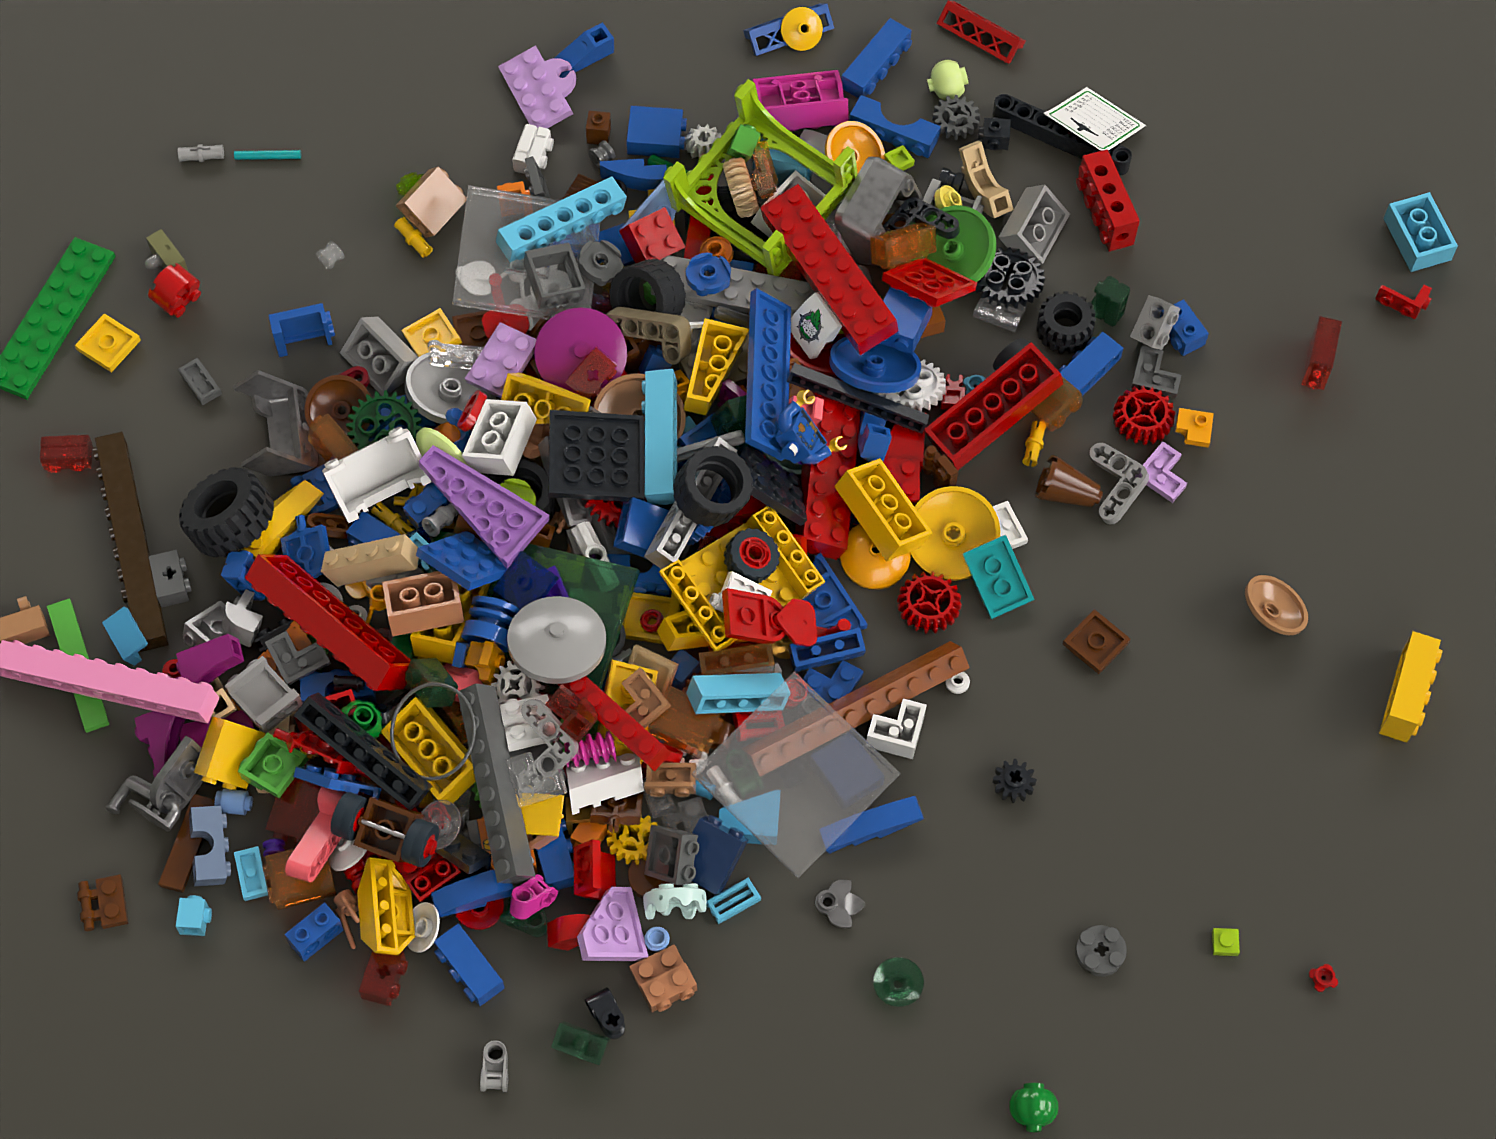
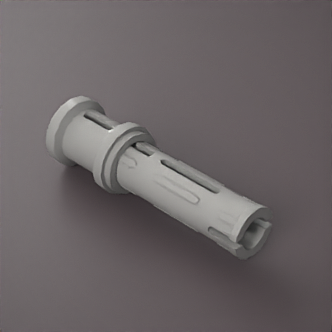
M451 503L446 506H440L432 516L425 517L422 520V527L427 534L435 537L443 527L450 526L453 523L454 518L459 512Z

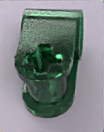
M509 897L508 901L510 903L504 914H500L499 920L503 924L533 937L545 935L548 923L545 912L541 909L527 919H517L510 913L511 897ZM534 919L542 920V923L538 926L530 924Z

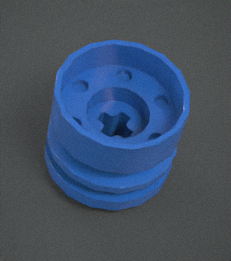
M473 596L471 605L474 607L469 609V614L477 620H466L461 638L469 643L471 641L485 643V641L494 642L503 652H509L507 643L508 630L505 628H509L512 619L520 609L498 598Z

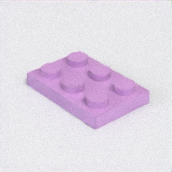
M499 323L465 377L466 382L501 398L507 374L522 373L535 353L537 339L503 323Z

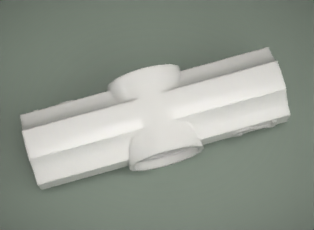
M590 521L582 522L572 528L571 533L583 557L586 558V567L591 571L601 594L608 593L620 586V581L606 555V549L601 545ZM598 554L602 558L598 561H593L589 556Z

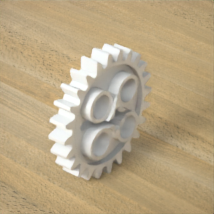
M922 360L919 380L913 387L896 393H873L922 412L923 407L930 410L931 404L937 406L938 400H943L946 379H944V373H940L939 367L933 368V363L926 365L925 360Z

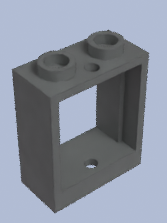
M570 243L525 251L523 264L539 309H552L558 305L576 304L583 300L586 288ZM564 263L572 288L544 294L536 268Z

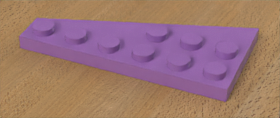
M434 445L419 460V467L506 568L513 563L549 521V514Z

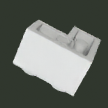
M903 699L897 720L873 714L867 735L866 747L913 759L927 705Z

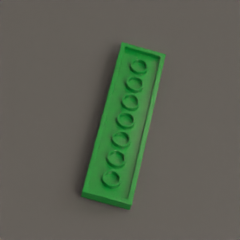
M74 237L0 355L1 390L28 400L116 256L113 251Z

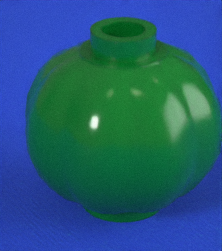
M354 700L341 709L348 716V713L356 708L352 717L349 718L375 739L381 735L383 729L381 712L376 709L373 703ZM373 715H374V716H375V718H374V724H373V725H370L371 722H372V719H373Z
M1042 1083L1023 1084V1089L1016 1090L1009 1101V1109L1013 1119L1025 1126L1027 1132H1042V1127L1052 1123L1058 1114V1101L1055 1095L1050 1090L1044 1089V1084Z

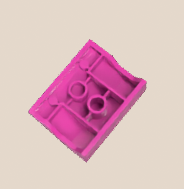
M838 70L753 79L761 104L789 131H797L802 128L817 129L821 126L830 125L836 127L843 122L849 121L848 99L843 96L842 81Z

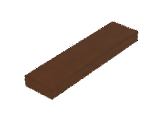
M196 794L193 795L158 884L160 887L181 893L184 892L193 869L192 861L194 856H198L204 841L203 838H190L189 812L191 807L215 806L214 799Z

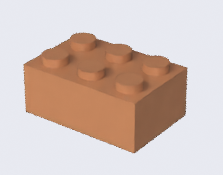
M439 571L382 582L392 636L464 622L458 585Z

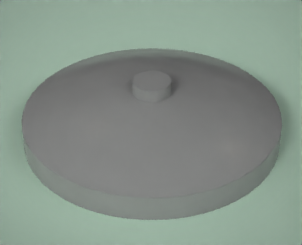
M439 350L418 357L410 365L405 379V393L409 402H413L412 406L418 409L421 415L439 424L448 422L445 415L450 408H458L463 411L470 396L477 390L487 395V399L496 400V396L466 382L465 377L477 359L457 351Z
M561 596L541 598L524 606L512 619L507 634L508 651L516 667L528 677L550 684L569 683L585 677L599 665L606 649V631L599 615L585 603Z

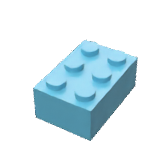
M1430 192L1388 205L1383 219L1410 272L1452 260L1458 245Z

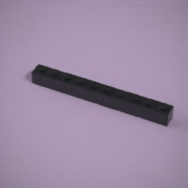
M797 363L793 364L787 382L920 434L923 433L927 425L929 415L869 391L853 387L846 382Z

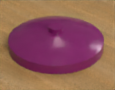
M572 308L556 314L542 327L536 340L535 363L542 380L580 394L588 399L596 398L609 382L621 377L626 366L627 347L621 330L611 318L594 309Z

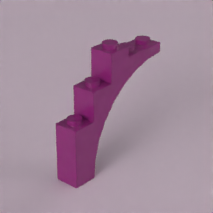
M225 634L176 653L178 660L176 667L181 675L179 677L186 678L197 684L199 682L210 684L228 669L244 662L240 641L230 634ZM155 711L134 718L136 737L139 741L150 745L148 752L154 763V778L176 750L181 728L186 718Z

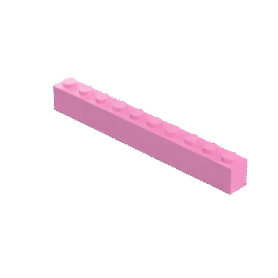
M2 640L0 643V676L203 723L209 722L219 700V696L215 693L213 687L205 682L197 684L183 677H178V679L170 678L161 672L152 674L142 668L134 670L120 663H115V665L108 664L98 658L89 660L79 654L71 656L57 649L49 651L39 645L27 646L17 640L12 642Z

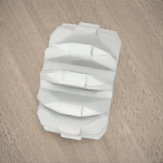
M698 124L697 129L691 128L686 137L687 152L691 153L692 159L700 158L703 154L709 152L717 138H721V133H717L716 127L709 129L708 124L705 127H701Z

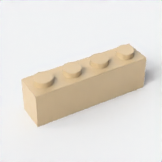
M406 534L326 551L321 572L338 587L416 570L419 560L416 556L418 547Z

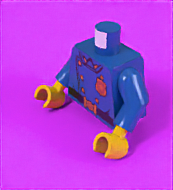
M810 390L799 391L796 397L797 401H792L780 413L778 418L776 441L782 448V457L794 464L800 461L803 464H817L832 455L831 452H838L847 447V444L841 447L837 445L838 439H841L843 436L833 438L829 446H827L828 442L805 409L801 407L803 404H812L815 401V396L805 399V395Z

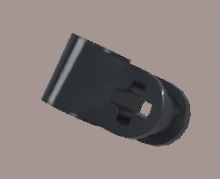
M606 987L585 999L591 1015L596 1019L604 1035L610 1039L620 1038L625 1032L624 1016L609 988ZM613 1021L614 1024L618 1025L614 1027L612 1024L609 1025V1023Z

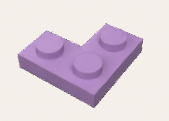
M1162 442L1143 464L1149 474V481L1146 485L1173 503L1187 486L1184 480L1170 472L1180 460L1182 454L1165 442ZM1136 474L1135 478H1141L1142 474Z

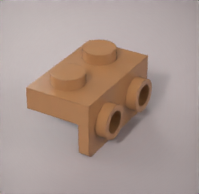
M662 763L655 772L647 765L646 782H644L646 793L653 797H663L665 794L688 797L689 794H696L697 765L696 763Z

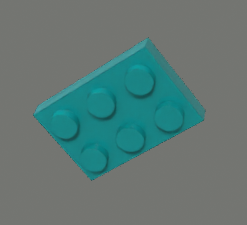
M1006 535L962 553L990 619L1035 600Z

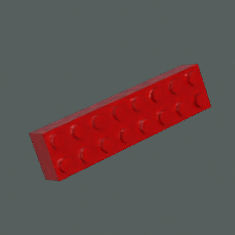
M799 184L760 207L763 220L772 233L777 230L783 234L787 254L814 292H818L842 324L841 330L859 355H862L899 331L894 315Z
M813 392L815 397L824 400L822 421L816 424V426L828 442L826 445L829 446L833 438L843 436L841 439H838L837 445L841 447L847 444V447L838 452H831L832 455L817 464H802L800 480L807 521L802 526L796 523L795 534L806 535L807 553L815 555L821 553L823 557L837 560L848 547L851 510L834 486L847 470L855 468L861 410Z
M257 555L245 576V579L252 584L251 587L254 590L263 593L268 598L267 601L270 604L283 610L285 617L297 622L303 632L312 635L319 646L332 652V656L337 661L346 664L349 667V671L353 675L361 677L366 682V686L371 690L392 691L405 688L418 665L287 555Z

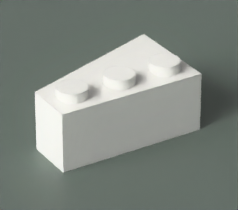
M626 753L616 756V762L613 757H610L609 762L605 763L603 757H600L599 764H595L594 760H590L589 765H585L584 761L580 760L578 767L573 762L570 763L569 768H567L566 764L572 815L580 813L579 808L591 804L594 808L601 806V801L612 797L616 801L643 792L640 758L635 754Z

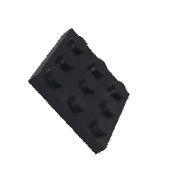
M746 446L740 453L741 458L744 459L746 465L750 468L751 476L753 477L751 496L802 526L807 521L800 478L795 473H789L784 470L779 463L771 462L765 458L760 451L752 450Z

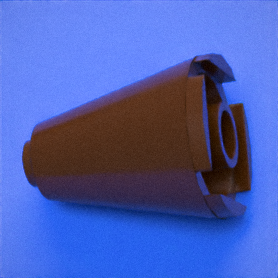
M1051 455L1047 462L1051 464L1049 468H1043L1035 491L1038 494L1035 495V498L1088 507L1099 504L1103 491H1100L1099 484L1058 456Z

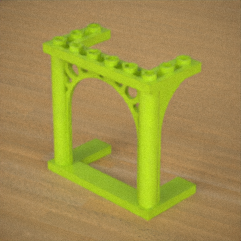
M748 79L744 84L738 86L734 95L739 117L734 122L729 123L725 133L721 138H717L713 142L707 154H703L699 158L693 170L686 173L684 165L677 161L673 167L670 166L665 171L663 180L671 208L677 212L683 209L766 267L768 275L779 276L792 261L787 254L783 234L775 230L770 238L764 242L730 218L724 212L718 200L717 185L720 175L724 170V163L721 162L724 159L726 162L729 159L735 158L726 153L736 129L740 124L753 126L757 132L763 135V139H767L765 142H760V136L755 149L765 148L783 152L833 186L816 206V209L825 221L842 202L858 175L855 151L847 146L837 159L833 161L782 126L764 108L758 99L755 83ZM712 174L714 176L713 179L708 181L707 179ZM701 186L712 188V191L706 195L696 193ZM712 199L714 202L712 205H709L706 201Z

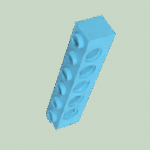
M609 177L498 229L496 243L509 262L517 259L522 260L524 259L525 251L547 247L548 244L555 241L560 242L573 232H581L592 223L597 224L611 214H619L624 209L627 196L614 178Z

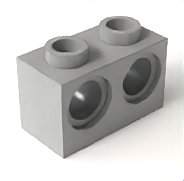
M1148 295L1130 337L1152 348L1162 350L1169 340V333L1173 325L1178 321L1181 308L1160 298ZM1164 309V314L1160 318V311ZM1154 329L1155 333L1153 338H1151L1150 334L1151 331Z

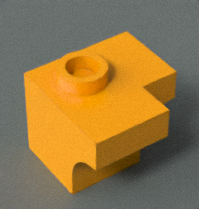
M1179 408L1175 432L1185 437L1184 443L1209 448L1214 413Z
M471 641L464 664L470 669L477 670L479 672V679L485 685H491V683L497 682L493 675L499 674V667H504L505 653L494 642L485 641V643Z

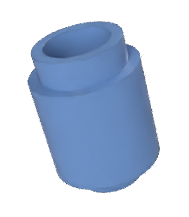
M218 790L214 805L221 806L222 813L246 815L247 811L252 809L253 797L249 796V792L244 790Z

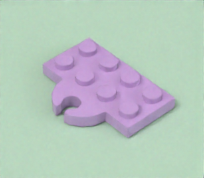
M535 45L498 66L530 125H534L537 128H549L573 115L565 97L574 89L577 78L574 70L570 71L572 66L568 61L555 58L544 61ZM563 71H570L566 77H559Z

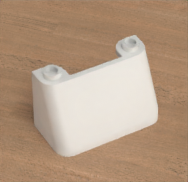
M402 427L391 430L389 436L340 460L333 459L324 464L325 468L322 470L337 504L348 523L359 519L358 513H360L361 509L365 513L368 511V507L408 487L410 489L414 488L413 483H422L425 486L432 482L419 467V460L422 456L410 431L402 429Z

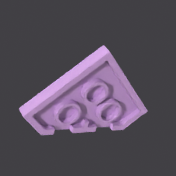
M611 887L605 891L577 936L583 961H641L648 957L631 887Z

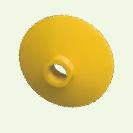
M798 7L790 10L784 16L781 23V35L785 43L792 49L798 51L809 50L821 39L823 31L822 22L813 10L806 7ZM803 24L807 27V31L805 33L801 31V26Z

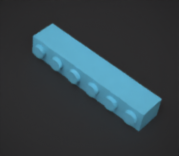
M673 369L645 371V380L642 381V392L645 395V401L641 403L642 413L645 415V497L647 502L653 505L673 504L675 501L673 484L677 475V379Z

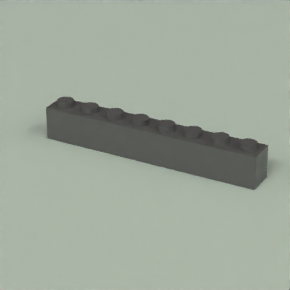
M473 684L460 690V692L470 703L476 721V737L470 755L497 883L517 884L535 877V871L495 686ZM458 695L468 745L470 746L472 720L466 704Z

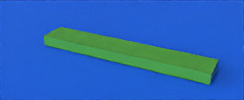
M70 598L48 605L47 609L60 651L71 656L79 654L89 659ZM74 693L86 733L110 725L102 699Z

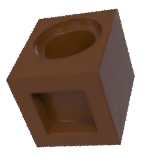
M589 110L586 124L587 144L598 145L601 141H606L609 144L611 113Z

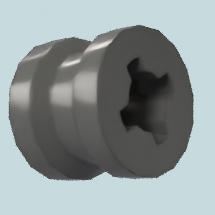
M601 141L597 148H591L588 151L589 157L598 168H600V161H612L616 158L614 150L606 141Z

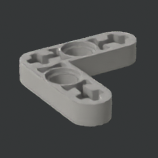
M1097 443L1090 449L1092 461L1097 466L1120 479L1099 508L1102 520L1107 524H1115L1122 518L1149 481V474L1146 468L1135 460L1105 443ZM1104 452L1106 456L1109 458V460L1107 461V459L1103 456L1098 457L1097 453ZM1116 461H1125V466L1122 469L1116 470L1113 468ZM1134 474H1142L1141 478H1134L1133 476ZM1127 489L1130 491V495L1126 499L1118 498L1121 490ZM1107 510H1109V511L1114 510L1115 514H1114V515H1112V514L1107 515V514H1106V511H1107Z
M538 699L527 700L521 708L523 718L548 745V748L519 777L520 788L528 793L540 790L577 754L579 749L576 739L550 709ZM530 705L537 706V714L540 717L546 715L547 718L541 720L537 715H530ZM547 722H552L556 727V731L552 736H548L544 732V726ZM560 737L559 739L563 743H570V753L562 752V749L564 748L562 743L560 741H555L554 743L553 740ZM547 757L554 761V768L550 772L546 771L543 767V761ZM538 772L543 775L538 776L533 781L535 786L527 785V783L529 782V779L527 777H533Z

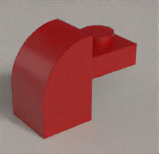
M565 915L548 922V947L569 951L579 946L577 936L590 915Z

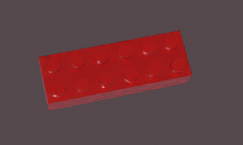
M1030 342L924 429L926 436L942 455H945L953 466L959 470L1064 384L1061 373Z

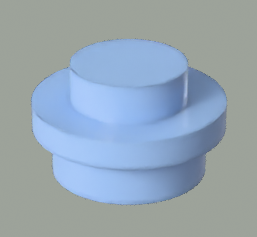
M662 927L650 928L645 934V945L654 952L667 948L670 941L668 932Z

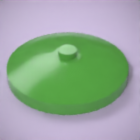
M961 205L941 208L940 210L958 220L960 227L958 236L946 239L919 225L911 239L909 260L911 262L925 257L978 282L989 270L995 257L996 237L994 230L988 220L973 208ZM929 215L925 220L934 221L937 219V216Z

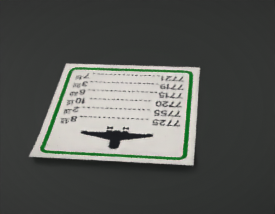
M1087 87L1051 110L1044 112L1045 115L1100 151L1110 150L1146 126Z

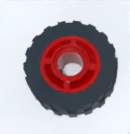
M747 528L745 531L742 530L735 535L726 545L724 563L727 565L729 572L737 573L758 584L766 580L777 569L776 566L779 565L780 557L778 546L773 541L774 539L768 536L766 532L759 531L756 528ZM749 553L752 554L755 559H752Z

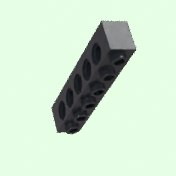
M319 692L308 696L294 716L409 811L418 806L433 787Z

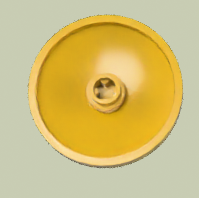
M958 486L936 489L925 495L914 506L932 531V534L919 549L910 553L915 562L925 572L930 574L934 571L935 577H939L943 573V580L951 578L952 581L970 578L971 574L962 553L1001 536L998 516L992 505L982 495L971 489Z

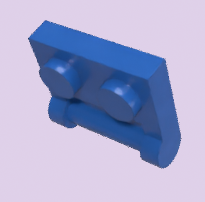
M324 464L290 480L292 488L306 480L324 493L320 498L323 505L317 506L315 504L308 513L309 515L312 513L328 514L339 508L322 472L325 468Z

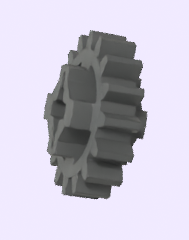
M955 95L954 99L946 96V102L939 100V105L934 107L932 121H934V124L941 126L940 134L947 133L946 138L953 135L955 140L960 135L966 139L967 133L973 135L974 129H978L980 121L979 108L973 107L974 101L966 102L965 96L960 100L958 95Z

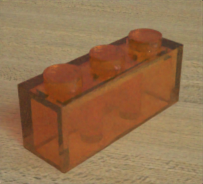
M919 222L870 237L872 264L879 265L882 269H892L896 264L911 263L912 259H924L928 257V254L937 252L935 226Z
M771 643L699 653L701 675L775 673Z

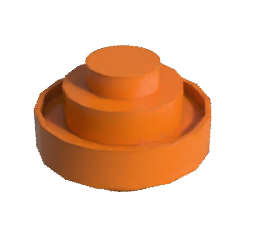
M720 236L707 239L700 248V254L713 253V256L718 258L722 256L729 263L733 258V249L730 242Z

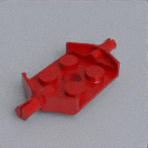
M279 728L275 729L273 737L286 742L290 753H292L293 748L298 747L305 753L323 756V760L330 764L337 765L339 763L336 773L359 774L372 780L312 730L301 733H288Z

